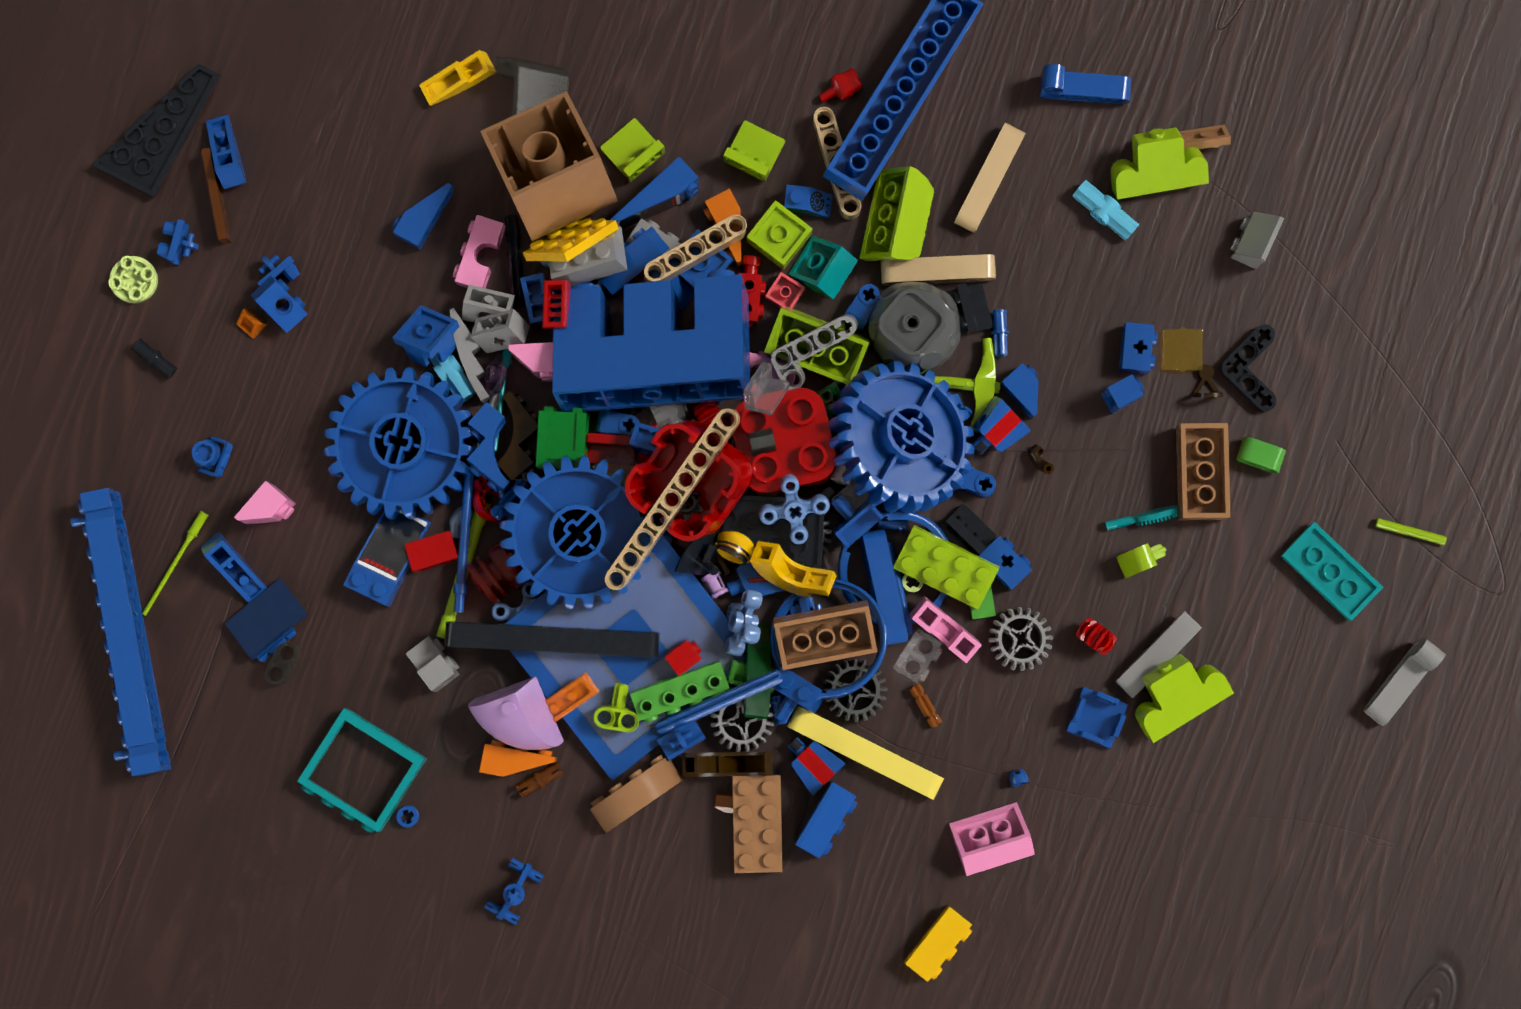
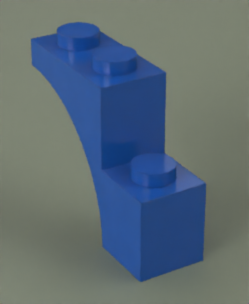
M486 402L468 422L469 428H472L470 433L479 442L483 440L467 458L470 465L468 469L478 478L482 475L487 479L488 482L486 484L496 493L500 490L503 494H506L511 488L510 482L501 474L495 462V443L506 421L501 413Z

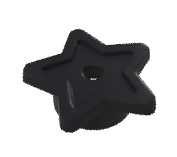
M700 492L690 494L679 510L686 521L691 518L693 513L703 512V508L699 505Z

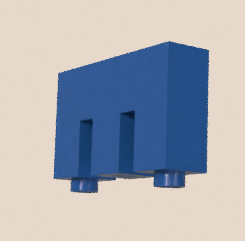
M717 269L709 272L707 277L694 278L695 329L679 331V301L671 280L624 284V335L610 336V308L601 286L596 287L590 282L572 286L567 328H553L552 393L561 411L573 412V408H582V412L751 398L749 296L742 274L735 275L730 270ZM562 290L554 291V294H562ZM554 299V303H561L562 299ZM554 308V312H561V308ZM554 317L553 321H561V317Z

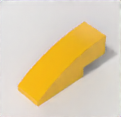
M478 50L463 61L454 62L419 86L429 105L432 106L480 83L495 74L496 70L487 53Z

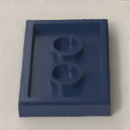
M279 578L229 619L225 625L248 656L254 660L305 618L308 613L284 581Z

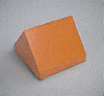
M244 308L236 324L254 339L268 323L252 309Z

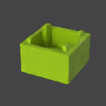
M775 200L748 234L747 243L784 270L812 235L813 228Z

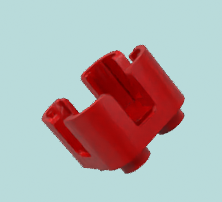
M797 388L748 399L736 407L735 410L739 413L740 423L732 435L736 449L747 457L752 467V479L747 487L750 493L755 496L767 497L781 495L780 480L787 474L795 475L799 481V487L806 486V489L821 486L830 479L835 468L833 458L836 456L835 449L829 446V439L832 438L828 427V417L824 402L816 392L806 388ZM732 415V418H731V425L734 423V416H733V415ZM772 428L776 451L753 456L748 433ZM788 482L786 486H792L793 482Z
M684 421L666 425L655 434L651 443L657 448L647 462L634 466L625 482V493L633 507L644 514L649 513L707 430V427L696 421ZM714 432L708 437L710 445L717 446L720 443V437ZM727 442L691 493L692 495L700 492L699 505L703 508V512L693 513L688 521L684 519L682 512H678L667 531L683 541H693L716 532L751 482L752 467L747 457ZM701 452L697 453L694 457L695 463L698 466L705 465L706 456ZM687 472L681 475V483L685 486H690L692 476ZM670 492L667 496V502L669 505L675 506L679 498L675 493Z

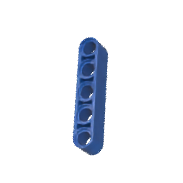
M884 530L866 532L859 538L871 597L880 607L886 622L887 645L907 642L908 632L886 533Z

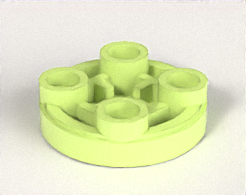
M124 256L112 268L108 282L113 293L118 298L127 303L136 304L146 301L154 294L158 285V276L153 265L144 258Z

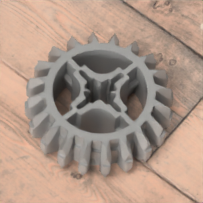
M1017 607L1016 615H1014L1012 609H1008L1009 617L1007 618L1005 614L1001 613L999 616L1003 622L994 620L993 624L998 629L989 630L991 634H996V638L988 639L990 643L996 642V646L990 648V651L998 650L1000 653L995 656V659L998 660L1003 656L1005 659L1002 662V666H1006L1010 661L1011 670H1015L1016 665L1019 664L1020 671H1024L1025 663H1027L1030 670L1034 669L1032 661L1034 660L1038 665H1041L1042 661L1039 656L1048 657V654L1043 649H1052V645L1045 644L1046 640L1053 639V636L1045 635V632L1050 631L1051 627H1042V624L1047 621L1046 618L1040 621L1036 620L1039 617V612H1035L1031 617V608H1027L1025 614H1022V608ZM1017 619L1028 621L1021 630H1015L1007 626L1008 623ZM1033 626H1035L1039 634V646L1030 638ZM1003 632L1011 639V646L1008 652H1006L1002 644ZM1025 632L1023 639L1028 644L1020 643V645L1016 646L1018 639L1015 637V634L1021 635V633ZM1022 647L1034 652L1032 656L1026 659L1014 657L1016 652Z
M742 700L736 702L737 713L733 718L722 720L723 713L727 707L718 710V715H710L711 718H717V723H711V727H719V731L714 732L713 735L716 737L722 734L723 738L720 739L719 743L723 744L727 739L729 741L727 749L729 750L732 748L733 743L737 744L736 752H740L741 745H745V751L749 752L748 744L753 743L755 749L759 748L756 740L760 739L762 743H765L766 739L762 737V734L771 735L772 733L766 730V726H774V722H767V719L755 718L745 723L744 733L743 728L739 726L740 724L737 725L736 722L730 723V721L739 718L740 707L742 713H744ZM769 713V717L774 716V713ZM762 720L759 732L749 739V724ZM737 726L741 731L742 740L729 736L724 727Z

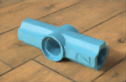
M1087 180L1072 195L1090 211L1091 216L1103 226L1107 225L1125 241L1139 226L1134 219L1121 209L1120 204L1114 198L1102 194Z
M437 354L430 359L440 379L450 385L453 395L459 394L464 402H466L476 394L473 386L464 375V370L453 354L445 362L439 361Z

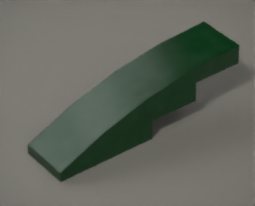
M758 624L761 631L759 641L755 644L745 643L742 684L771 672L770 625ZM770 688L743 699L744 717L768 719Z

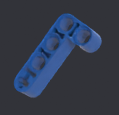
M1056 64L1045 65L1041 72L1040 97L1112 104H1127L1130 102V77L1065 72L1064 66Z

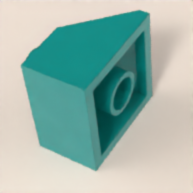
M812 236L788 275L816 293L834 299L858 260L842 246Z

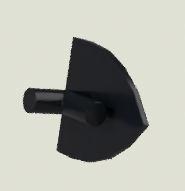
M717 532L691 541L680 557L675 572L716 575L719 571V568L714 565L717 556L715 551L717 548L715 543L718 542Z

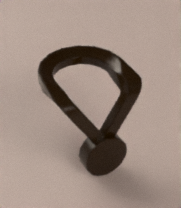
M1206 364L1200 366L1198 375L1202 379L1192 396L1197 398L1223 397V392H1219L1211 380L1214 375L1212 366ZM1205 381H1207L1214 393H1199Z

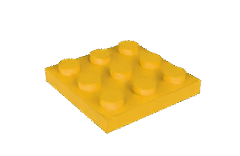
M605 218L577 220L547 234L548 237L544 240L531 243L530 248L524 251L523 254L526 261L568 262L618 230L619 227L616 220H605Z

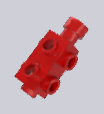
M744 255L742 259L744 273L739 274H742L744 284L748 281L754 284L752 289L746 288L749 296V305L752 307L751 312H749V327H753V323L758 324V318L763 319L764 305L760 304V295H765L766 281H762V275H758V268L761 267V257Z

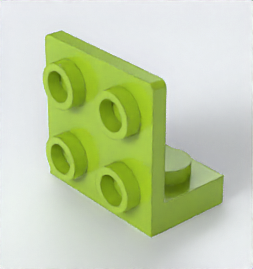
M636 118L632 119L601 146L604 154L630 183L665 154L664 145L659 140L655 141Z
M744 121L731 147H727L723 159L725 163L766 182L785 144V140L748 121Z

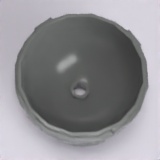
M926 282L897 283L888 287L879 295L868 322L869 341L873 351L886 366L893 361H899L904 366V369L911 363L917 364L920 368V374L928 369L931 371L936 370L951 358L960 341L962 330L957 305L948 293ZM914 319L917 321V325L909 327L908 322Z

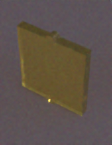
M1185 327L1181 329H1164L1163 371L1181 370L1184 373L1185 370H1203V329H1186Z

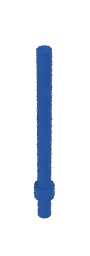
M472 472L471 474L464 475L457 579L453 587V593H455L454 612L464 613L465 594L468 592L466 573L474 480Z

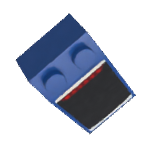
M678 157L610 220H616L617 225L623 230L639 223L641 218L645 220L683 203L686 199L690 201L699 192V177Z
M400 508L397 518L390 520L386 517L385 511H383L354 562L344 586L390 607L410 567L405 544L423 539L432 522L418 515L414 519L409 520L405 517L402 508Z

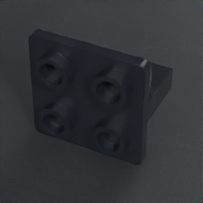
M963 283L957 285L953 290L945 291L953 298L957 305L962 330L961 336L992 329L993 324L982 283L970 286Z
M962 504L939 527L949 542L977 556L996 538V534L965 504Z

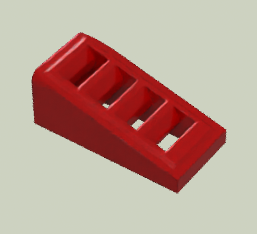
M544 281L542 328H567L571 283L569 281ZM562 290V294H552V291ZM552 299H562L561 303H551ZM561 308V312H550V309ZM550 317H561V321L549 322Z

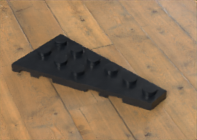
M198 64L178 82L176 88L161 98L160 103L144 114L124 133L125 135L115 145H111L107 152L91 165L155 198L221 76Z
M742 495L722 526L717 530L720 532L736 531L742 533L755 546L758 541L779 544L783 552L791 560L811 568L821 569L824 514L809 513L805 515L803 526L807 529L808 538L803 544H795L790 540L789 530L791 524L788 520L778 519L770 525L760 521L758 516L759 509L765 504L779 506L784 502V497ZM819 502L816 506H822L823 502ZM791 507L790 512H792L793 510L798 511L799 509L798 507H796L795 509ZM767 512L764 516L768 517V516H770L772 513H771V512ZM797 532L795 536H800L802 533Z

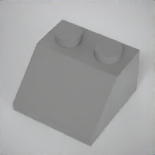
M1253 212L1249 217L1245 216L1239 228L1243 230L1240 238L1235 237L1230 247V250L1233 251L1230 258L1257 269L1266 260L1284 218L1259 212Z

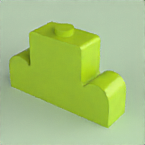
M1158 128L1150 132L1133 135V162L1127 159H1120L1111 167L1112 191L1117 199L1209 184L1208 163L1198 148L1189 147L1184 150V139L1177 128Z
M1178 654L1169 661L1160 663L1156 669L1142 677V681L1153 702L1141 703L1136 709L1135 716L1144 734L1155 743L1231 696L1234 692L1226 677L1214 666L1204 665L1196 672L1192 663L1183 655Z

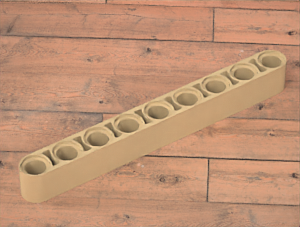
M723 409L713 419L606 573L605 583L610 589L619 590L624 588L635 575L711 466L715 457L738 427L740 416L736 410ZM727 412L734 416V423L729 427L725 426L722 422V417ZM713 432L720 436V443L717 446L710 445L708 441L709 435ZM699 452L706 456V463L703 466H698L694 461L695 455ZM685 472L692 476L690 486H685L681 483V475ZM670 492L675 493L679 498L676 506H671L667 502V496ZM656 512L663 514L665 518L662 526L656 525L653 521V516ZM642 532L650 535L651 541L648 546L641 544L639 540ZM628 552L636 555L637 562L635 565H630L626 562V554ZM614 572H619L623 576L621 585H617L612 581Z

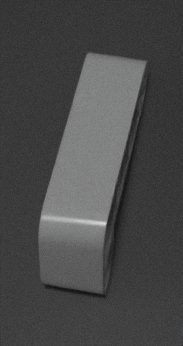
M850 314L842 315L777 348L771 356V362L783 386L788 390L800 388L805 381V374L799 362L853 335L858 325L855 317ZM842 320H845L846 323H852L849 332L847 329H843L836 334L835 329L843 324ZM827 330L831 334V341L827 343L822 342L819 339V332ZM800 341H806L810 345L808 353H802L798 350V343ZM778 352L787 353L789 357L788 363L781 364L777 360ZM788 374H797L800 378L799 384H790L787 379Z
M1427 639L1418 640L1370 699L1363 712L1382 727L1386 725L1426 673L1434 670L1442 662L1446 654Z

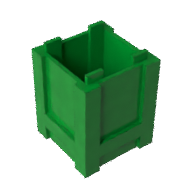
M544 406V411L539 410L536 468L543 469V463L549 461L556 470H561L563 456H568L573 468H578L582 456H588L587 439L590 415L582 412V408H573V412H557V409L554 407Z

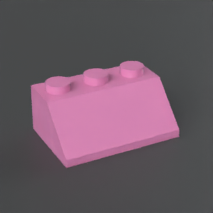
M1017 802L949 823L966 876L1035 855L1031 835Z

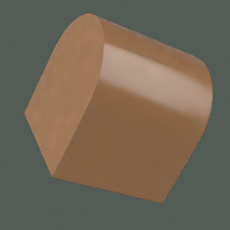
M567 91L480 131L532 242L618 202L600 155Z

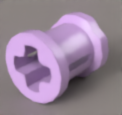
M720 570L716 575L708 574L701 578L702 582H705L712 599L718 598L730 591L728 587H725L720 577Z

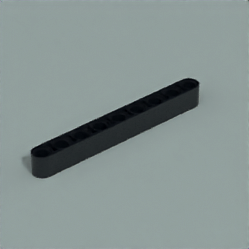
M447 621L445 646L658 657L660 633Z

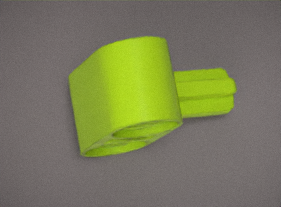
M1147 543L1117 556V561L1125 579L1158 565L1156 560L1165 557L1166 548L1161 544L1150 547Z
M616 683L611 705H600L595 709L593 717L598 727L621 732H632L638 727L639 719L637 713L625 707L629 689L628 685ZM604 710L611 713L610 720L605 723L600 722L597 718L598 714ZM630 714L635 718L631 726H624L621 723L624 715Z

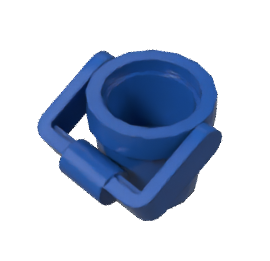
M213 436L210 437V440L207 439L196 443L192 448V457L196 465L200 467L198 471L220 478L229 461L233 448L232 443ZM219 443L225 444L224 448Z

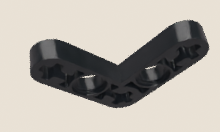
M1265 324L1257 327L1220 365L1221 375L1260 412L1270 411L1277 402L1274 393L1247 368L1275 339L1274 329ZM1259 331L1262 333L1267 331L1269 333L1267 335L1269 340L1264 339L1257 346L1254 342L1261 335ZM1244 346H1250L1253 349L1254 354L1252 358L1243 357L1241 350ZM1238 358L1242 363L1235 367L1236 374L1234 372L1227 373L1228 366L1226 364L1232 365ZM1248 378L1254 382V389L1252 391L1243 389L1242 381ZM1260 388L1262 391L1258 394L1263 398L1268 396L1270 398L1268 401L1270 406H1261V398L1258 395L1252 398L1251 395Z

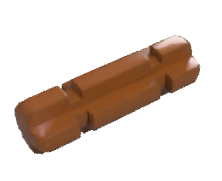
M921 684L912 686L909 691L916 698L915 702L924 717H927L930 727L934 728L940 725L942 720L935 713L936 710L927 694L924 695V689Z

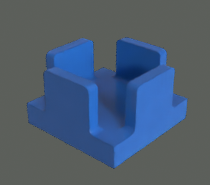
M697 229L689 239L700 234L701 231ZM691 247L689 252L692 255H699L701 250L698 247ZM722 250L678 275V277L694 290V278L707 277L708 273L713 270L727 269L733 262V259ZM673 258L669 261V264L673 267H678L681 265V261Z
M420 305L392 338L395 344L405 349L409 360L427 367L429 364L428 358L432 359L437 354L439 361L445 362L456 349L453 334L460 326L457 320Z
M1082 687L1066 731L1111 749L1126 719L1124 714L1128 704L1102 692Z

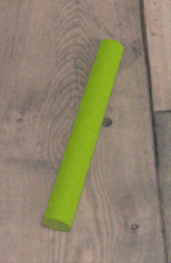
M1377 518L1375 522V527L1443 546L1447 540V537L1380 518Z

